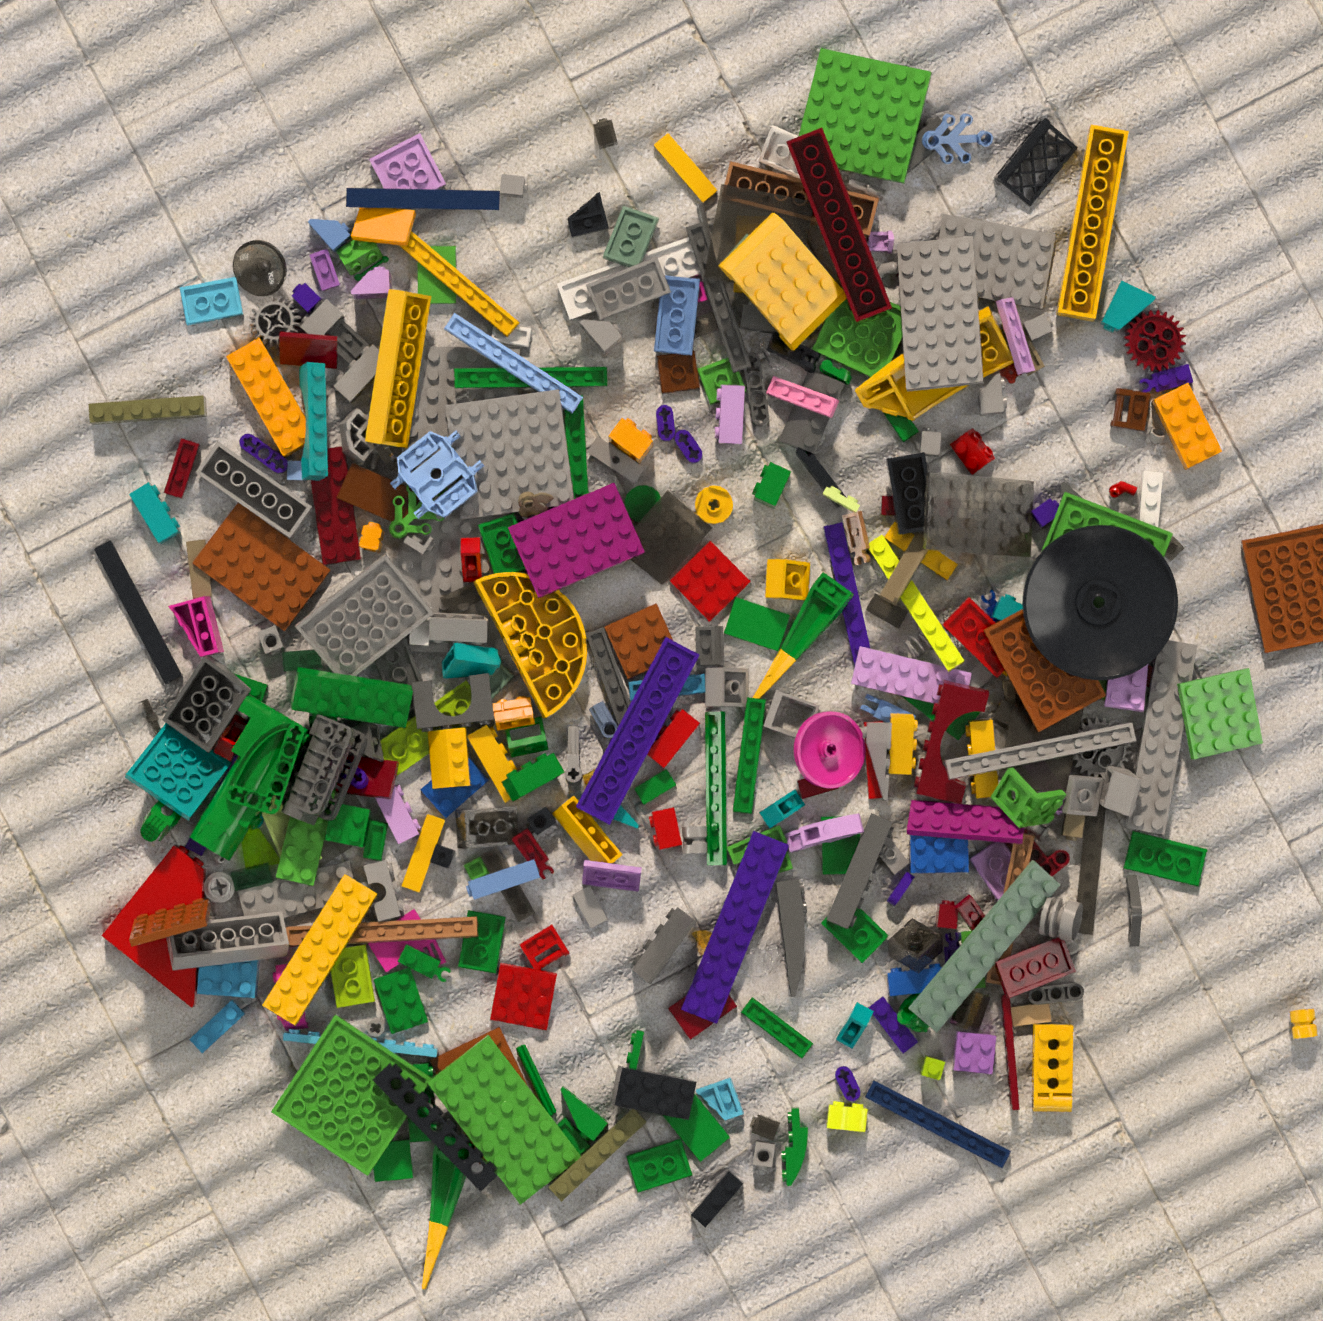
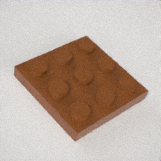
M657 603L604 627L627 679L648 671L665 637L673 640Z

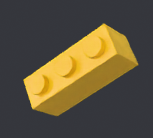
M890 713L892 729L888 773L911 775L912 769H915L916 757H912L913 750H916L917 739H913L914 731L917 732L918 720H914L913 714Z

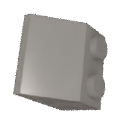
M583 319L580 321V327L604 355L608 354L622 342V330L616 323L612 325L607 321Z
M706 668L705 706L746 707L747 697H749V669Z

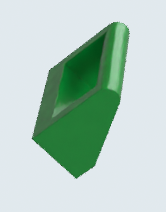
M542 716L535 717V724H533L540 725L541 735L512 741L510 730L533 725L505 729L511 758L549 750Z

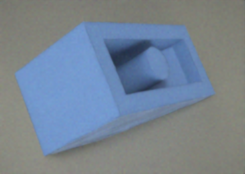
M310 219L308 221L309 225L334 253L351 239L349 234L351 230L344 222L340 224L336 220Z

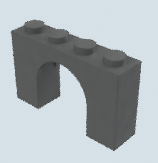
M489 673L469 676L472 694L471 704L463 714L458 716H446L437 709L434 703L431 680L413 682L412 689L417 729H422V732L433 731V727L441 726V730L452 729V725L460 724V728L472 726L471 722H479V725L491 724L490 720H494Z

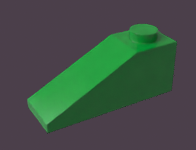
M562 1086L560 1090L577 1128L581 1131L579 1135L587 1141L589 1139L594 1141L608 1124V1121L566 1087Z

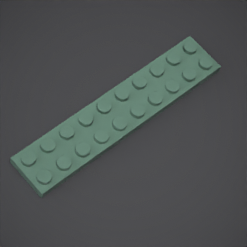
M1032 860L908 1009L937 1033L995 964L994 962L1002 956L1043 907L1046 899L1051 897L1058 889L1060 884Z

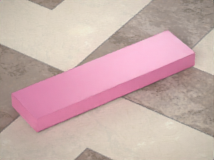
M773 376L766 392L769 396L829 418L833 417L839 400L775 376Z

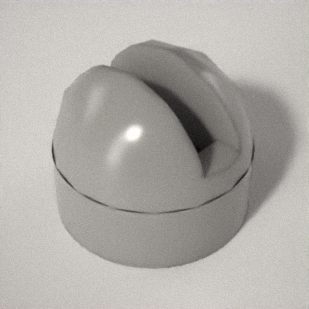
M1158 427L1152 428L1149 434L1150 441L1152 443L1157 442V444L1162 443L1166 432Z

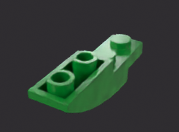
M791 1107V1112H788V1123H792V1131H788V1139L792 1146H785V1151H781L782 1162H785L786 1170H782V1182H786L787 1186H791L796 1179L807 1147L808 1127L800 1126L799 1107Z

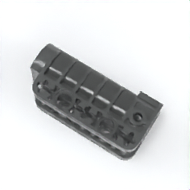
M317 714L309 732L313 737L281 810L282 813L311 825H315L318 817L327 821L336 818L368 742V738L364 733ZM360 737L362 742L357 743L355 739ZM353 753V762L348 763L347 756L348 754ZM341 773L347 775L345 779L340 777ZM334 789L339 790V795L336 799H333L331 795ZM330 809L332 811L331 815L325 813V810Z

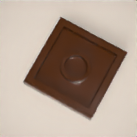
M694 350L692 356L681 354L657 356L662 394L700 389Z

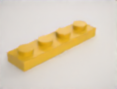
M894 522L884 538L905 552L915 535L912 533L898 535L897 525ZM932 546L921 563L945 580L949 579L958 565Z

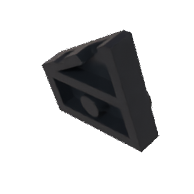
M600 192L596 193L593 198L567 218L572 238L609 229Z

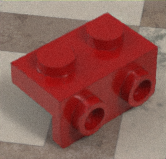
M971 428L949 444L971 475L995 459L991 448L985 445L980 433L975 431L974 428Z

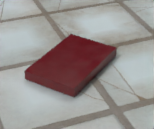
M280 332V364L302 366L306 362L325 363V368L337 369V336Z
M348 755L347 759L353 762L354 756ZM361 757L358 768L366 773L369 782L363 789H357L350 784L346 794L391 799L399 762L393 760L380 762L372 758ZM354 774L353 777L357 781L361 782L363 780L362 778Z
M728 995L720 1018L737 1007L730 995ZM684 996L668 1009L691 1040L711 1026L713 1022L681 1010L686 998Z

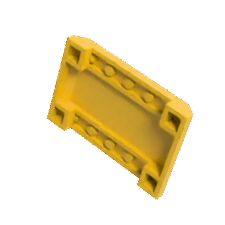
M771 213L718 265L780 334L779 337L791 350H795L847 298L844 290L784 220L775 213Z

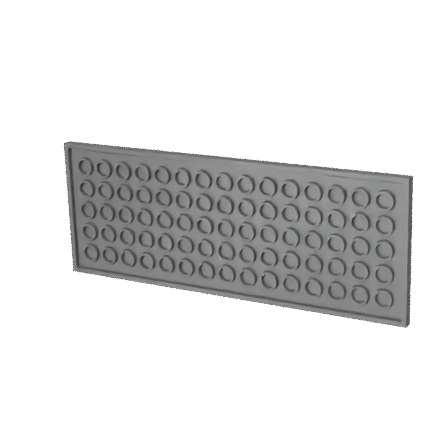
M424 346L408 448L429 431L443 437H448L449 430L445 405H451V400L468 391L473 401L519 395V388L454 389V368L501 367L473 348ZM510 349L520 355V349ZM402 447V453L408 448ZM434 469L431 473L432 478H440L441 470ZM456 481L447 486V490L455 485ZM406 482L402 483L404 486L408 485ZM458 507L440 522L435 519H413L409 525L421 526L424 523H428L432 530L428 535L407 533L403 538H399L398 569L431 607L434 613L489 615L487 643L475 645L472 642H464L463 644L498 649V655H510L474 583L463 582L461 538L480 537L482 577L494 574L478 525L512 513L461 520ZM436 514V518H437V519H442V518H443V517H441V516H439V515ZM399 525V532H401L402 527ZM423 526L422 531L425 533L429 532V527ZM414 535L423 541L422 545L424 546L429 537H432L435 546L429 554L425 553V555H422L406 545L404 540L407 536L412 538ZM410 633L406 636L408 643L410 639ZM429 640V646L410 645L412 652L448 653L454 643L453 641L435 643L433 640Z

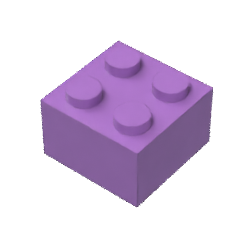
M956 1030L952 1069L992 1074L996 1035Z

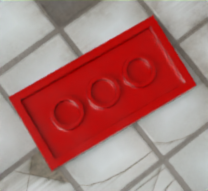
M968 597L942 625L998 678L1005 670L983 631L995 624V622Z

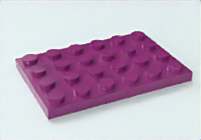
M611 483L508 527L538 599L645 553L615 483Z

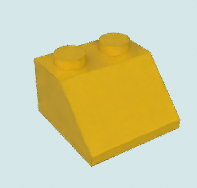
M767 559L765 598L805 601L809 593L810 562Z

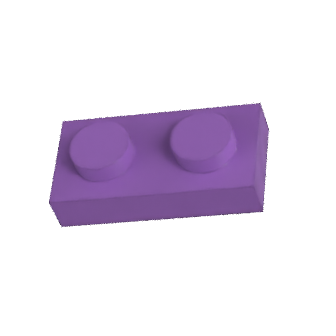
M328 249L310 254L322 292L340 286Z

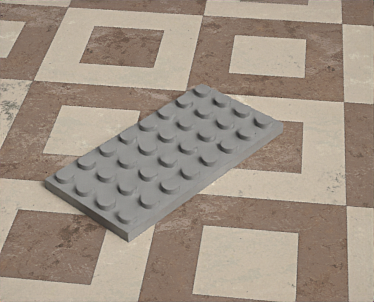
M973 236L897 244L907 392L984 384Z

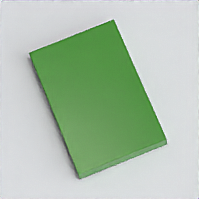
M430 246L456 268V246ZM417 262L418 294L431 296L430 304H456V294Z

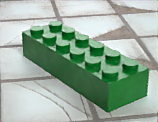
M297 667L290 704L291 709L295 711L406 728L413 690L412 686L407 684Z

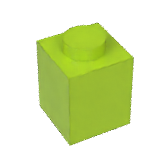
M925 1055L920 1074L940 1081L945 1061Z

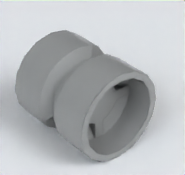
M707 826L682 827V837L685 839V842H683V854L707 853V842L704 841V838L707 837Z

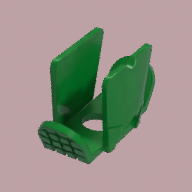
M158 800L144 818L140 829L141 836L146 841L153 842L164 830L158 840L160 842L178 824L182 816L175 811L170 816L164 815L161 812V808L166 805Z

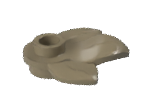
M524 492L519 496L518 500L519 514L527 518L532 514L536 516L548 511L546 504L552 501L554 497L547 493L534 495L532 492Z

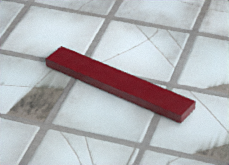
M1001 994L1010 1108L1012 1110H1020L1010 998L1006 999L1005 994Z

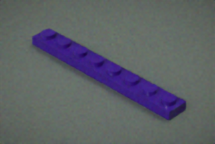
M841 522L827 525L823 528L835 581L854 594L844 607L842 613L855 667L859 646L870 648L844 527Z

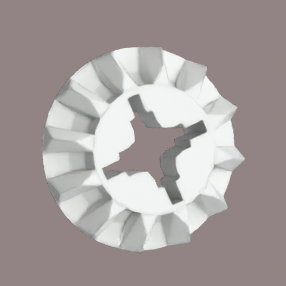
M224 872L211 874L204 883L206 896L216 903L226 902L235 891L233 879ZM217 879L220 882V884H227V886L222 889V896L219 890H212L214 887L217 886Z

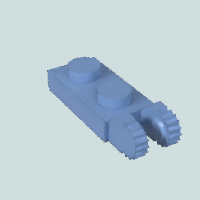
M869 694L865 698L879 704L876 711L866 705H861L860 709L872 714L873 717L885 723H890V713L912 714Z

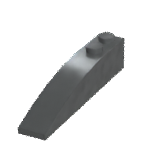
M799 879L776 882L791 997L796 996L801 976L805 943L804 913H807L806 901L802 902L801 894H805L804 884L803 882L800 883Z

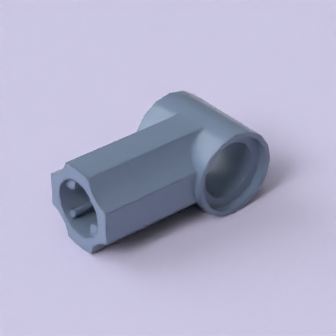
M604 701L592 706L589 711L603 736L607 739H612L613 735H607L605 729L608 725H613L616 732L618 726Z

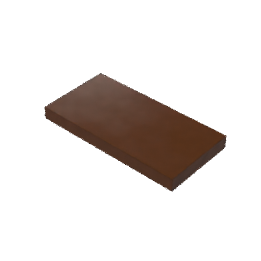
M354 463L351 464L337 496L338 499L392 522L395 520L393 499L396 496H402L404 498L402 519L408 515L407 486L400 484L394 489L390 484L393 480ZM416 495V506H417V505L419 504L420 499H419V498L417 497V495ZM397 498L395 504L401 505L402 500Z

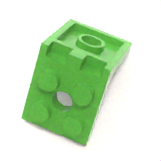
M1008 768L991 798L1018 828L1050 823L1057 809L1062 806L1067 794L1063 790L1036 793L1014 768ZM1012 791L1015 792V800L1012 798Z

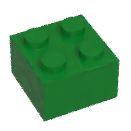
M772 462L769 463V466L764 465L760 477L763 479L761 483H756L752 492L755 495L754 500L775 509L791 471Z
M342 804L336 818L328 821L325 840L363 848L372 810Z

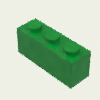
M554 752L548 756L546 753L535 758L537 762L533 764L529 761L521 766L522 770L519 772L515 769L506 774L507 779L501 783L512 802L565 773Z

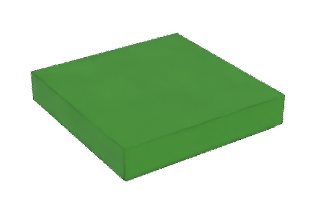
M728 358L697 369L710 405L720 402V400H716V394L721 384L744 386L740 373H733Z

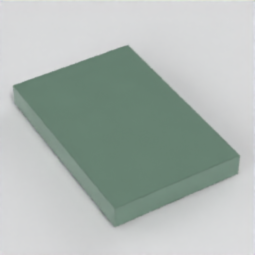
M623 206L603 254V259L626 267L641 263L659 222V217Z

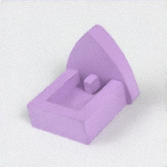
M892 230L887 232H870L868 239L870 251L891 254L894 245Z

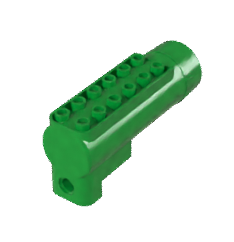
M250 694L246 696L238 709L251 718L231 750L238 755V758L189 836L229 861L240 843L244 841L248 830L257 829L262 821L260 817L263 813L233 803L226 798L225 793L230 778L239 760L257 737L277 724L295 722ZM298 726L290 729L293 735L291 739L287 737L286 741L298 744L299 740H295L296 735L301 734ZM303 727L304 736L295 763L298 762L302 755L300 751L303 746H307L312 738L309 734L310 730ZM287 730L275 733L258 747L244 767L236 785L266 794ZM291 744L286 745L284 753L288 756L293 755L295 747ZM279 764V773L286 774L289 771L288 764ZM276 781L272 784L274 792H280L282 788L281 782ZM234 788L233 791L229 790L228 794L231 795L232 799L238 796L241 797L240 802L244 803V796L247 791L243 790V794L237 792V788ZM269 792L268 797H273V794ZM250 794L247 797V802L250 805L257 804L258 796ZM266 802V806H268V810H269V808H270L272 802Z

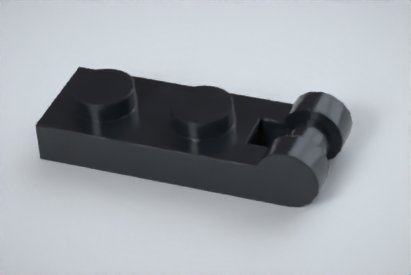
M774 332L766 349L767 351L804 368L809 373L815 372V364L821 356L818 352L802 344L795 350H791L779 337V333Z

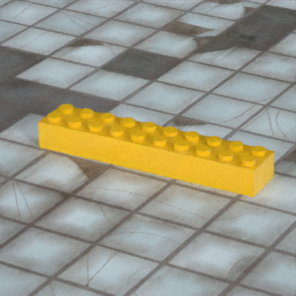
M1092 124L1088 129L1056 315L1091 322H1094L1096 319L1129 131Z

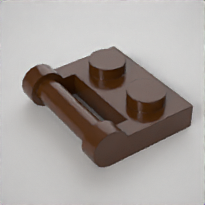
M1116 388L1115 410L1110 426L1144 432L1151 393ZM1124 396H1129L1126 422H1122L1120 420Z

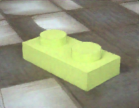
M833 486L825 488L823 496L856 514L860 507L857 504V499L849 495L847 498L840 494L841 491Z

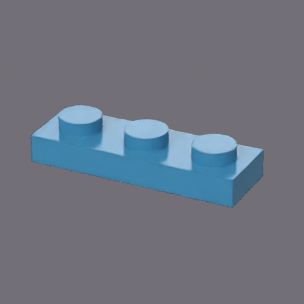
M231 1000L189 1040L201 1053H204L245 1013Z

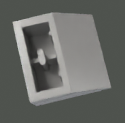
M1107 765L1099 804L1107 809L1132 817V813L1137 806L1136 799L1138 793L1142 788V780L1128 769Z

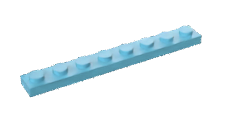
M289 1029V1032H284L283 1041L316 1044L321 1036L319 1035L320 1032L308 1031V1034H301L298 1029ZM385 1039L384 1042H378L394 1053L430 1057L438 1056V1048H434V1044L423 1043V1047L415 1046V1042L404 1041L403 1045L396 1044V1040Z

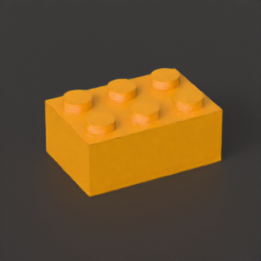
M621 418L609 434V442L640 464L653 447L652 435L644 429L639 431L636 428L637 424L631 419L627 418L625 420Z

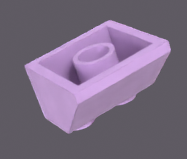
M375 267L374 270L369 271L351 290L352 297L354 299L387 298L388 290L392 289L390 271L386 270L385 267Z

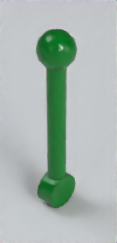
M383 256L379 262L361 274H356L354 279L359 282L369 271L374 270L375 267L382 263H387L389 261L388 256Z

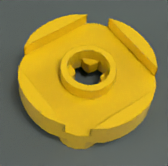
M713 485L704 488L698 493L695 500L696 513L701 520L709 524L724 522L729 518L733 510L731 495L720 486ZM713 500H717V504L720 505L715 510H711V506L708 505Z

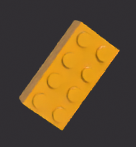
M1189 383L1151 402L1185 470L1222 452Z

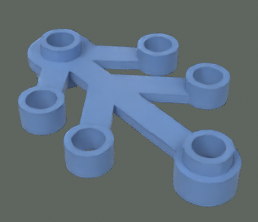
M964 113L960 116V122L948 135L941 136L949 126H953L955 123L953 115L945 114L942 118V123L935 131L930 130L923 135L922 144L926 149H934L941 156L940 159L943 163L951 164L954 160L953 155L946 152L941 144H948L958 155V160L967 164L971 160V155L965 152L958 143L977 142L979 145L987 147L992 144L993 135L985 130L980 131L978 134L959 135L966 126L971 125L973 122V117L970 114ZM968 116V121L965 123L964 119ZM951 117V121L947 123V119ZM985 135V139L981 141V137ZM930 137L933 138L931 143L928 142ZM966 154L967 158L963 161V155ZM949 155V160L945 161V157Z

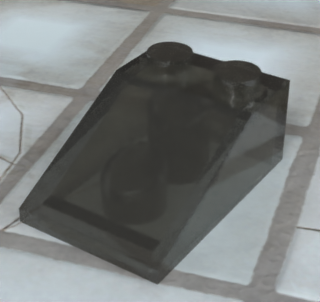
M517 806L455 810L457 848L471 849L515 845L512 838L519 833Z

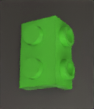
M352 240L336 250L351 276L383 257L380 249L374 242Z

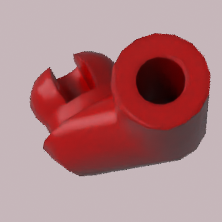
M1120 481L1109 488V495L1113 498H1117L1123 493L1134 496L1138 487Z

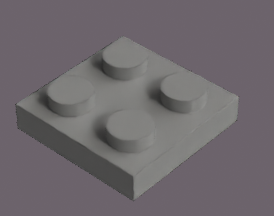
M1069 775L1067 795L1064 799L1062 812L1073 815L1097 816L1104 779L1100 777Z

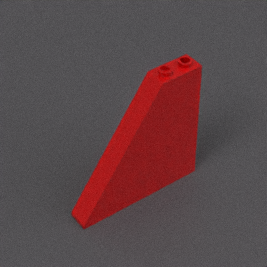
M180 844L179 847L174 845L101 936L193 1008L197 1000L199 967L172 970L166 938L132 947L129 941L134 919H137V916L141 914H148L149 916L155 914L160 909L171 910L178 904L184 903L189 905L193 904L194 900L204 899V883L206 878V868L203 867L204 862L196 856L193 859L188 855L190 851Z

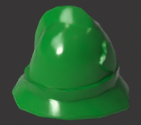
M920 993L912 994L900 1005L897 1020L901 1025L911 1028L916 1032L926 1033L929 1030V1026L908 1009L920 995Z

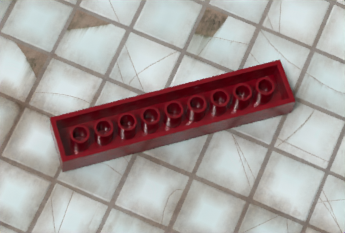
M823 127L786 141L856 322L891 309L892 305Z

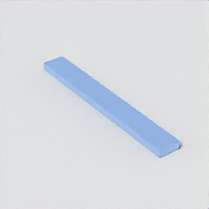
M456 313L453 314L445 326V331L536 391L543 392L559 389L562 408L573 414L582 400V396Z

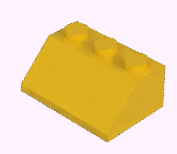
M466 728L428 731L432 789L471 786Z

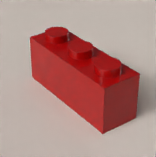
M683 709L680 712L678 710L674 712L670 717L672 722L668 727L666 725L662 727L658 733L660 737L656 742H653L647 754L663 768L667 766L700 724Z

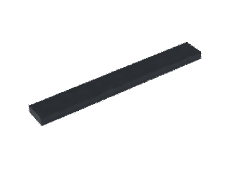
M112 540L96 547L94 550L164 683L167 684L183 676Z

